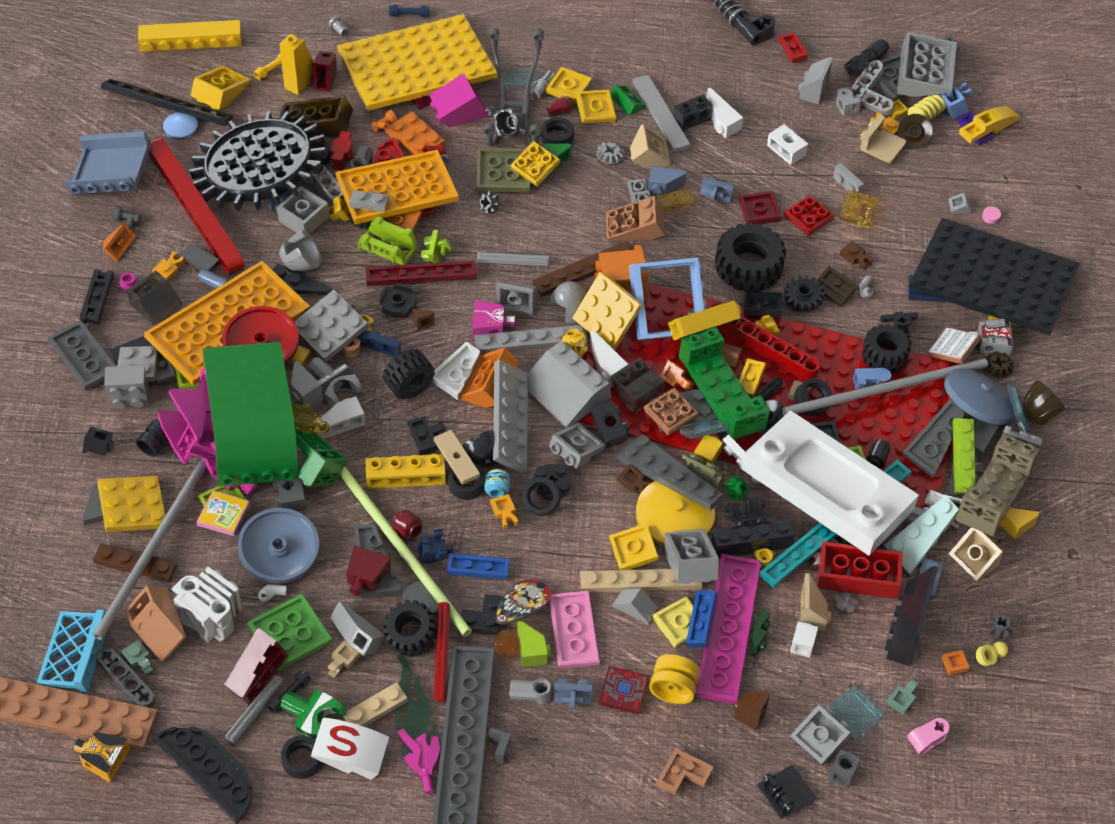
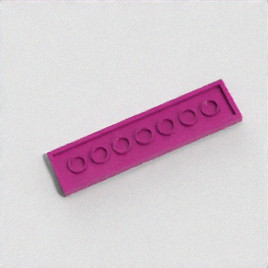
M721 554L718 580L715 586L718 598L709 644L703 650L701 671L695 697L734 705L737 701L761 565L760 560Z

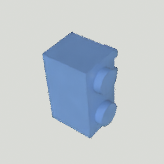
M965 82L959 88L953 84L951 93L937 95L944 100L946 104L945 109L954 120L968 112L964 97H969L973 93L971 88L968 89V85Z

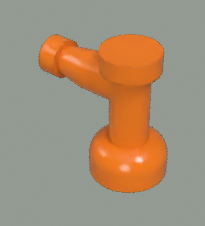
M389 110L385 113L384 118L377 122H372L371 127L375 132H378L379 128L388 130L390 124L397 121V117L392 110Z

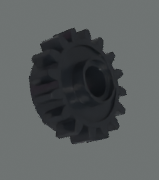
M798 275L797 280L791 278V283L787 282L784 289V300L788 301V307L791 306L794 311L810 313L812 310H817L818 305H822L825 295L824 287L821 286L820 281L815 282V277L808 279V275L805 278Z

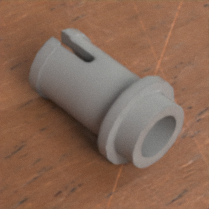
M332 17L329 20V27L336 30L341 37L349 33V29L341 22L339 17Z

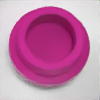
M124 273L119 280L120 287L125 290L134 289L138 285L137 277L133 273Z

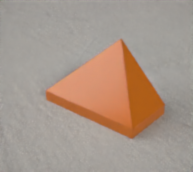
M123 223L103 241V250L115 261H118L136 235Z

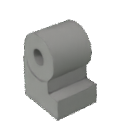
M848 88L839 89L836 105L843 117L859 113L861 103L859 98H853L852 91Z

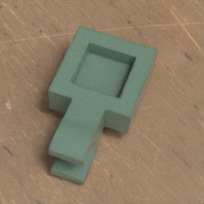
M139 640L121 650L122 656L132 669L139 666L145 675L153 672V669L150 667L151 663L148 660L151 658L150 654Z
M912 678L905 688L898 685L887 699L886 704L904 715L916 700V696L913 694L918 689L919 682Z

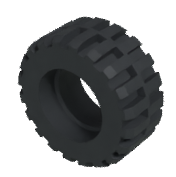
M742 223L737 224L735 228L732 226L727 229V232L725 231L718 240L715 268L719 277L722 280L725 279V283L729 286L732 285L734 289H743L744 292L749 290L758 292L760 289L765 290L770 285L773 286L777 283V280L782 276L786 247L783 240L779 238V235L775 231L772 232V229L767 226L765 228L762 227V224L758 223L757 225L752 223H746V225ZM741 253H754L761 256L764 260L748 262L742 260L737 255Z

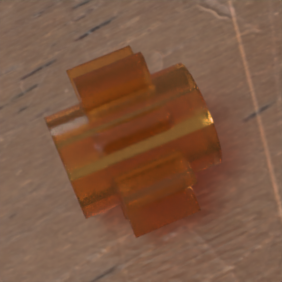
M503 630L494 638L495 644L493 646L500 656L504 653L510 656L519 647L517 644L519 639L512 630L509 633Z

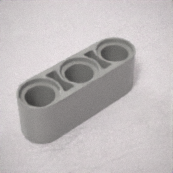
M322 164L323 171H309L314 182L312 185L322 198L328 202L329 207L333 206L334 198L339 196L344 201V197L338 182Z

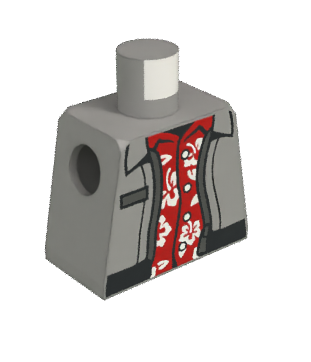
M1004 319L981 321L977 332L968 331L980 336L978 348L981 354L989 355V353L994 354L997 351L998 354L1004 353L1006 357H1010L1013 343L1009 321Z

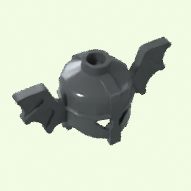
M492 106L486 108V111L489 112L488 115L495 117V127L500 137H512L521 131L523 134H530V128L524 127L525 118L520 109L507 108L499 111Z

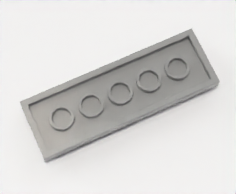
M499 359L494 362L493 460L523 474L527 471L528 373Z

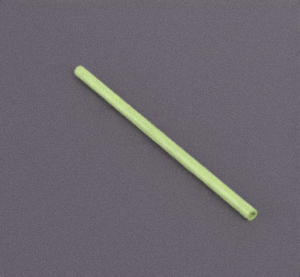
M344 466L340 473L341 478L437 603L447 602L450 604V620L464 637L468 636L472 631Z

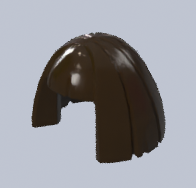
M1036 380L1031 385L1023 401L1025 416L1037 425L1048 423L1050 419L1066 409L1052 390L1039 380Z

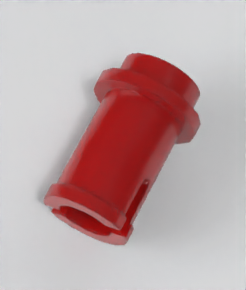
M441 144L423 147V153L438 150L440 155H446V148Z

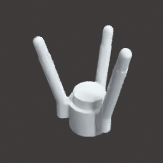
M930 490L925 504L931 508L945 495ZM946 495L952 502L961 504L962 499ZM952 521L951 525L959 528V525Z

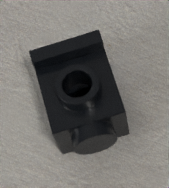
M90 426L84 437L82 453L86 454L89 451L106 456L107 452H112L115 441H112L113 433Z

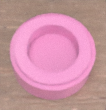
M987 207L983 211L982 218L986 223L996 224L1000 220L1001 212L996 207Z

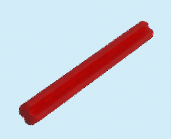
M440 602L437 612L434 701L436 702L446 701L450 604L447 602Z

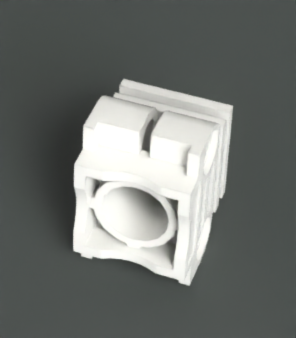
M207 567L205 569L206 574L203 572L200 574V580L194 576L182 578L172 588V591L177 594L173 601L178 610L180 622L183 625L197 631L200 637L207 643L213 638L222 643L234 631L233 618L237 616L236 610L238 612L242 611L239 587L234 582H229L223 578L219 571H214Z

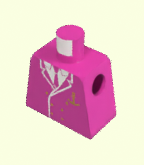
M474 301L473 340L474 335L503 333V327H514L515 316H504L503 305Z

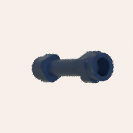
M398 5L389 6V15L398 17V14L429 17L430 8L426 6H421V8L398 7Z

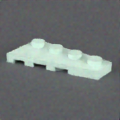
M945 495L885 544V548L891 551L903 552L902 567L912 576L915 568L924 560L930 548L937 543V539L955 519L959 509Z

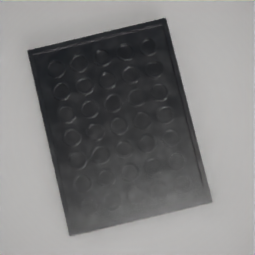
M942 218L908 288L1050 336L1080 263Z

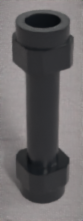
M303 670L294 677L295 681L277 698L273 697L269 701L267 707L272 713L276 714L282 709L280 706L281 701L287 692L291 691L294 693L300 687L304 688L308 684L311 677L307 672Z

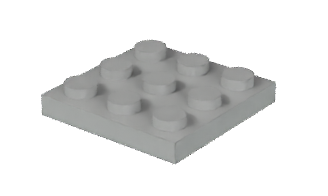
M332 290L294 321L298 334L325 362L330 360L369 327L368 323L335 290Z

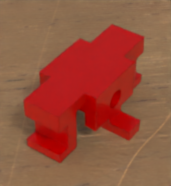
M341 131L339 138L334 140L331 148L332 162L334 163L333 170L343 171L345 168L344 157L345 160L354 159L356 154L352 153L353 141L351 140V132Z

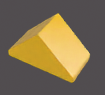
M1010 508L1000 526L1016 539L1035 526L1039 512Z

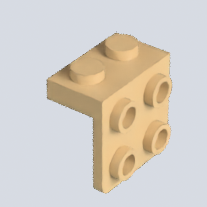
M878 115L875 120L870 122L868 129L862 132L860 140H862L860 150L882 161L892 163L905 146L906 140L883 130L885 117Z

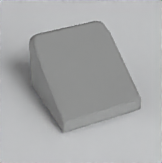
M965 192L949 198L952 213L972 212L970 200Z

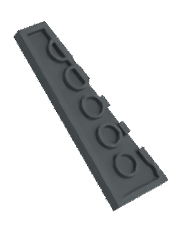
M642 434L617 454L618 461L627 466L629 464L647 477L710 511L722 501V493Z

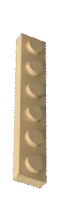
M672 569L580 571L581 591L621 592L624 589L642 588L643 591L702 590V581L689 584L678 583Z

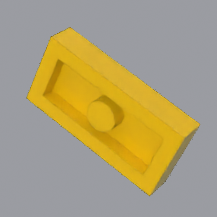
M747 359L739 382L748 396L753 398L764 374L766 363Z

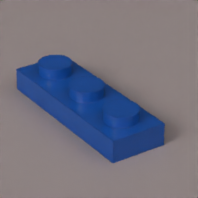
M449 553L447 575L507 580L510 559Z
M715 590L696 591L686 640L688 648L708 647L718 598Z

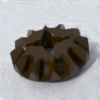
M996 351L994 354L989 353L985 358L988 361V367L984 369L989 375L1004 378L1012 373L1014 362L1011 361V357H1006L1004 353L998 354ZM996 361L1002 364L1001 369L1000 366L996 364Z

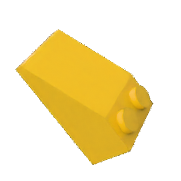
M221 66L195 77L191 96L201 103L210 105L215 110H220L229 106L247 87L251 79L225 66Z

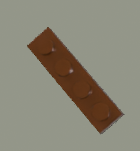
M100 543L93 562L97 565L131 573L142 553ZM152 556L141 576L170 583L177 568V563Z

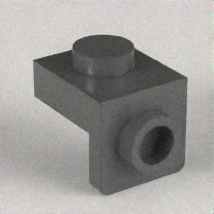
M491 728L489 741L498 744L495 752V763L504 765L505 759H509L512 752V746H510L511 733L503 729Z

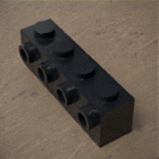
M779 518L768 522H756L754 524L737 525L727 528L719 527L712 530L711 544L720 559L721 554L740 556L754 554L756 550L763 548L771 551L787 549L794 543L795 532L790 518Z

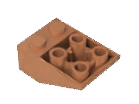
M652 196L607 211V240L649 241L665 236L664 208L657 198Z
M146 585L125 610L131 627L161 662H164L186 638L167 587Z

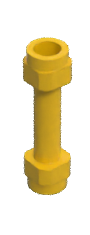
M281 53L277 55V59L265 67H259L254 71L256 79L261 80L265 78L268 72L282 64Z

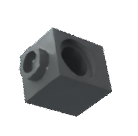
M841 749L831 769L829 780L849 788L861 758L851 751ZM841 765H846L849 769H845Z

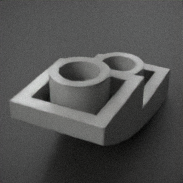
M645 178L629 180L627 182L632 203L651 197Z

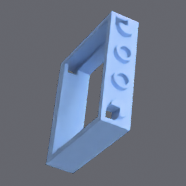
M698 258L632 264L629 266L632 296L643 304L635 317L637 340L672 337L671 331L647 332L641 270L689 266L694 311L696 313L705 310L707 307L706 300L703 299L702 295L704 282L700 278L702 267Z

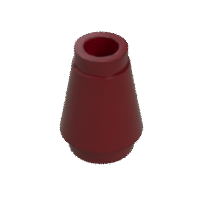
M562 96L546 106L549 116L569 112L573 108L568 96Z

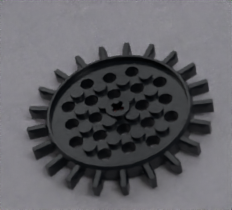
M270 111L266 112L265 119L254 121L251 114H248L247 123L236 126L231 120L228 122L230 130L223 135L215 130L212 132L215 140L212 145L202 142L199 144L202 153L207 154L206 156H192L194 166H203L190 169L192 179L201 178L194 181L193 184L198 191L209 187L202 192L206 202L216 195H220L216 202L218 208L221 209L229 200H234L236 211L241 210L244 202L253 201L256 210H260L261 200L272 198L276 205H279V194L288 190L294 196L299 195L296 187L298 182L302 181L310 185L314 183L311 174H308L309 170L323 171L321 161L313 160L327 158L325 147L316 148L326 145L323 134L313 137L319 134L316 124L303 130L307 126L304 116H301L296 122L290 123L291 117L287 111L280 120L273 119Z

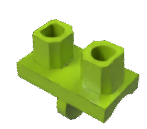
M433 230L432 236L424 238V246L429 250H422L421 258L424 262L440 263L441 256L451 252L452 245L447 239H442L439 236V230Z

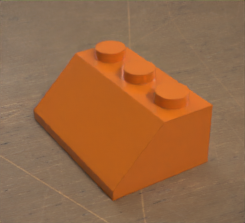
M505 347L481 355L459 398L484 408L494 406V362L501 359L517 368L520 361Z

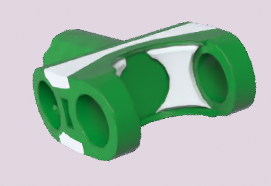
M315 690L309 700L289 691L282 698L280 705L282 709L298 716L293 727L298 732L315 740L323 718L329 715L345 716L347 713V709L341 703L319 690Z

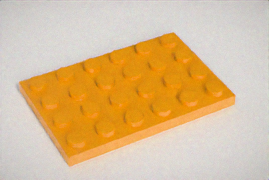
M438 150L335 172L337 182L354 224L373 221L377 216L386 218L459 201V195ZM353 190L389 195L386 211L379 212L350 208L349 201Z

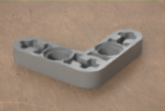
M873 60L867 65L850 90L852 91L853 98H859L861 106L888 116L894 111L893 101L871 91L884 72L882 62ZM864 79L871 80V82L868 84L862 83ZM869 98L876 99L874 103L867 102Z

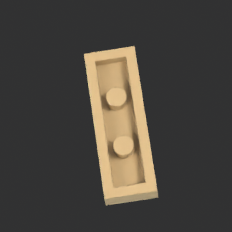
M396 682L351 708L342 717L345 722L366 727L407 703L408 699Z

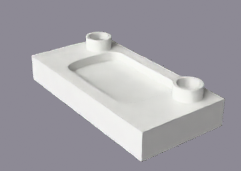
M791 410L744 453L741 465L743 471L869 556L911 514L919 497L917 493Z

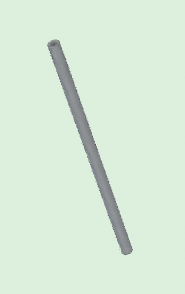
M984 358L783 407V414L785 416L790 410L795 414L946 378L950 371L957 368L974 371L987 368L988 361Z
M203 458L196 465L94 631L93 636L96 639L102 640L206 470L207 467Z

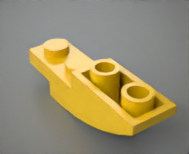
M995 107L974 116L973 122L960 128L959 134L971 144L990 132L996 134L1020 120L1021 117L1010 107Z

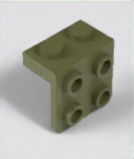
M690 453L688 456L683 454L682 458L687 461L685 466L718 490L725 476V473L721 472L722 468L713 463H703L705 459L698 455Z

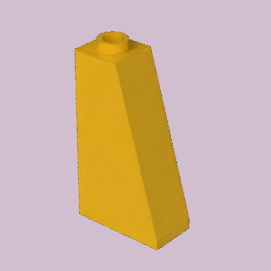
M289 34L280 43L284 87L299 95L313 81V59L304 40Z
M735 300L674 319L668 325L675 341L682 337L741 318V309L739 304H736Z

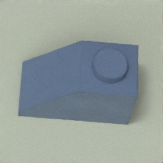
M651 166L648 183L650 194L666 196L685 185L686 171Z

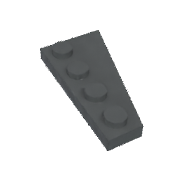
M950 399L908 445L902 455L933 478L953 439L954 418L962 419L965 411Z
M375 524L354 525L356 546L388 556ZM392 567L377 589L373 592L363 589L361 598L402 594L400 584H398Z

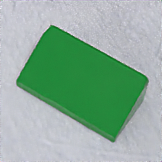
M615 85L610 93L611 98L628 115L637 113L646 107L626 85Z

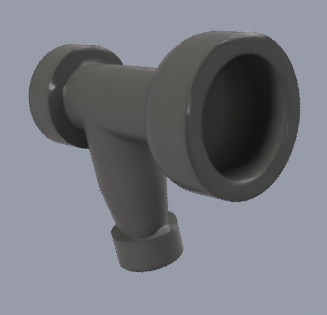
M116 206L113 212V220L127 219L126 226L131 230L134 223H140L141 214L125 212L122 207Z

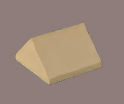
M971 527L950 551L949 555L976 581H979L999 566L1004 551L985 533Z

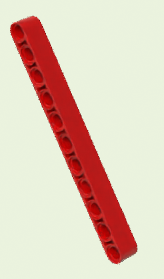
M161 136L150 140L152 144L148 155L215 257L219 259L224 271L227 274H231L245 268L242 256L165 140Z

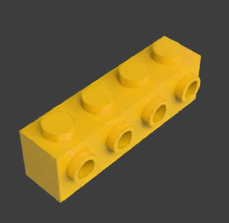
M443 454L365 458L367 489L446 485Z

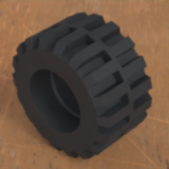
M880 324L878 327H872L865 336L862 349L863 362H866L868 368H885L890 373L894 372L895 374L899 370L902 371L908 363L912 348L909 334L904 333L905 330L902 328L898 329L896 325L893 327L890 324H886V326ZM882 348H889L893 351H887Z
M410 349L399 353L386 365L382 377L398 399H410L423 392L430 385L435 376V368L420 350Z
M405 600L404 604H401V602L396 603L397 607L394 608L392 606L389 609L391 613H386L385 619L387 621H383V627L385 628L383 632L389 644L396 652L398 651L403 656L405 653L408 657H413L414 653L416 656H420L422 651L428 652V647L434 646L433 639H436L437 621L431 610L424 603L421 602L419 604L417 600H413L412 603L409 600ZM412 620L421 622V627L416 634L412 636L400 635L402 627L407 622Z

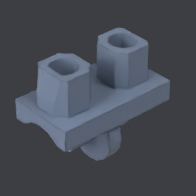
M704 177L700 195L710 197L711 201L717 199L730 203L734 185L729 182L717 181L712 177Z
M559 678L558 682L554 683V703H570V709H574L575 704L591 705L592 685L589 684L588 680L580 679L578 684L569 683L567 679Z

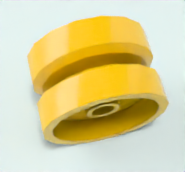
M669 654L660 656L656 660L649 689L654 696L672 704L690 703L694 699L696 684H698L701 670L696 663L685 657Z

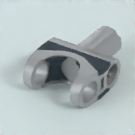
M322 357L314 358L309 364V370L319 379L317 381L321 384L323 402L331 408L339 402L336 396L338 391L349 390L356 394L362 392L360 381L347 365L343 364L333 370Z

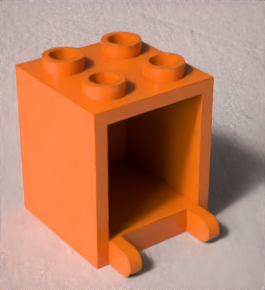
M635 245L634 250L599 253L598 261H595L597 272L595 273V279L600 272H604L632 295L629 266L646 263L642 247ZM641 270L644 301H647L649 276L647 270Z

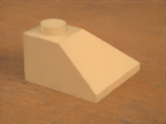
M642 124L630 147L632 161L643 168L670 166L671 162L666 139Z
M805 573L801 590V622L810 623L818 627L817 631H825L827 623L830 624L831 611H828L827 602L811 575Z

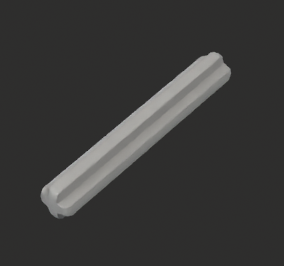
M478 252L477 261L479 263L548 266L549 256Z
M274 675L225 735L228 742L235 744L283 685L281 677Z

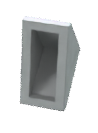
M642 588L622 590L612 607L646 624L650 623L653 614L658 610V607Z

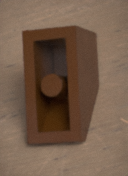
M767 692L745 693L742 699H737L733 707L736 710L734 719L757 730L766 715L770 694Z

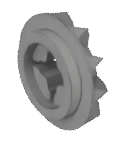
M609 141L607 144L602 142L601 146L597 148L596 155L603 163L615 164L623 159L624 150L622 145H618L617 142L610 143Z

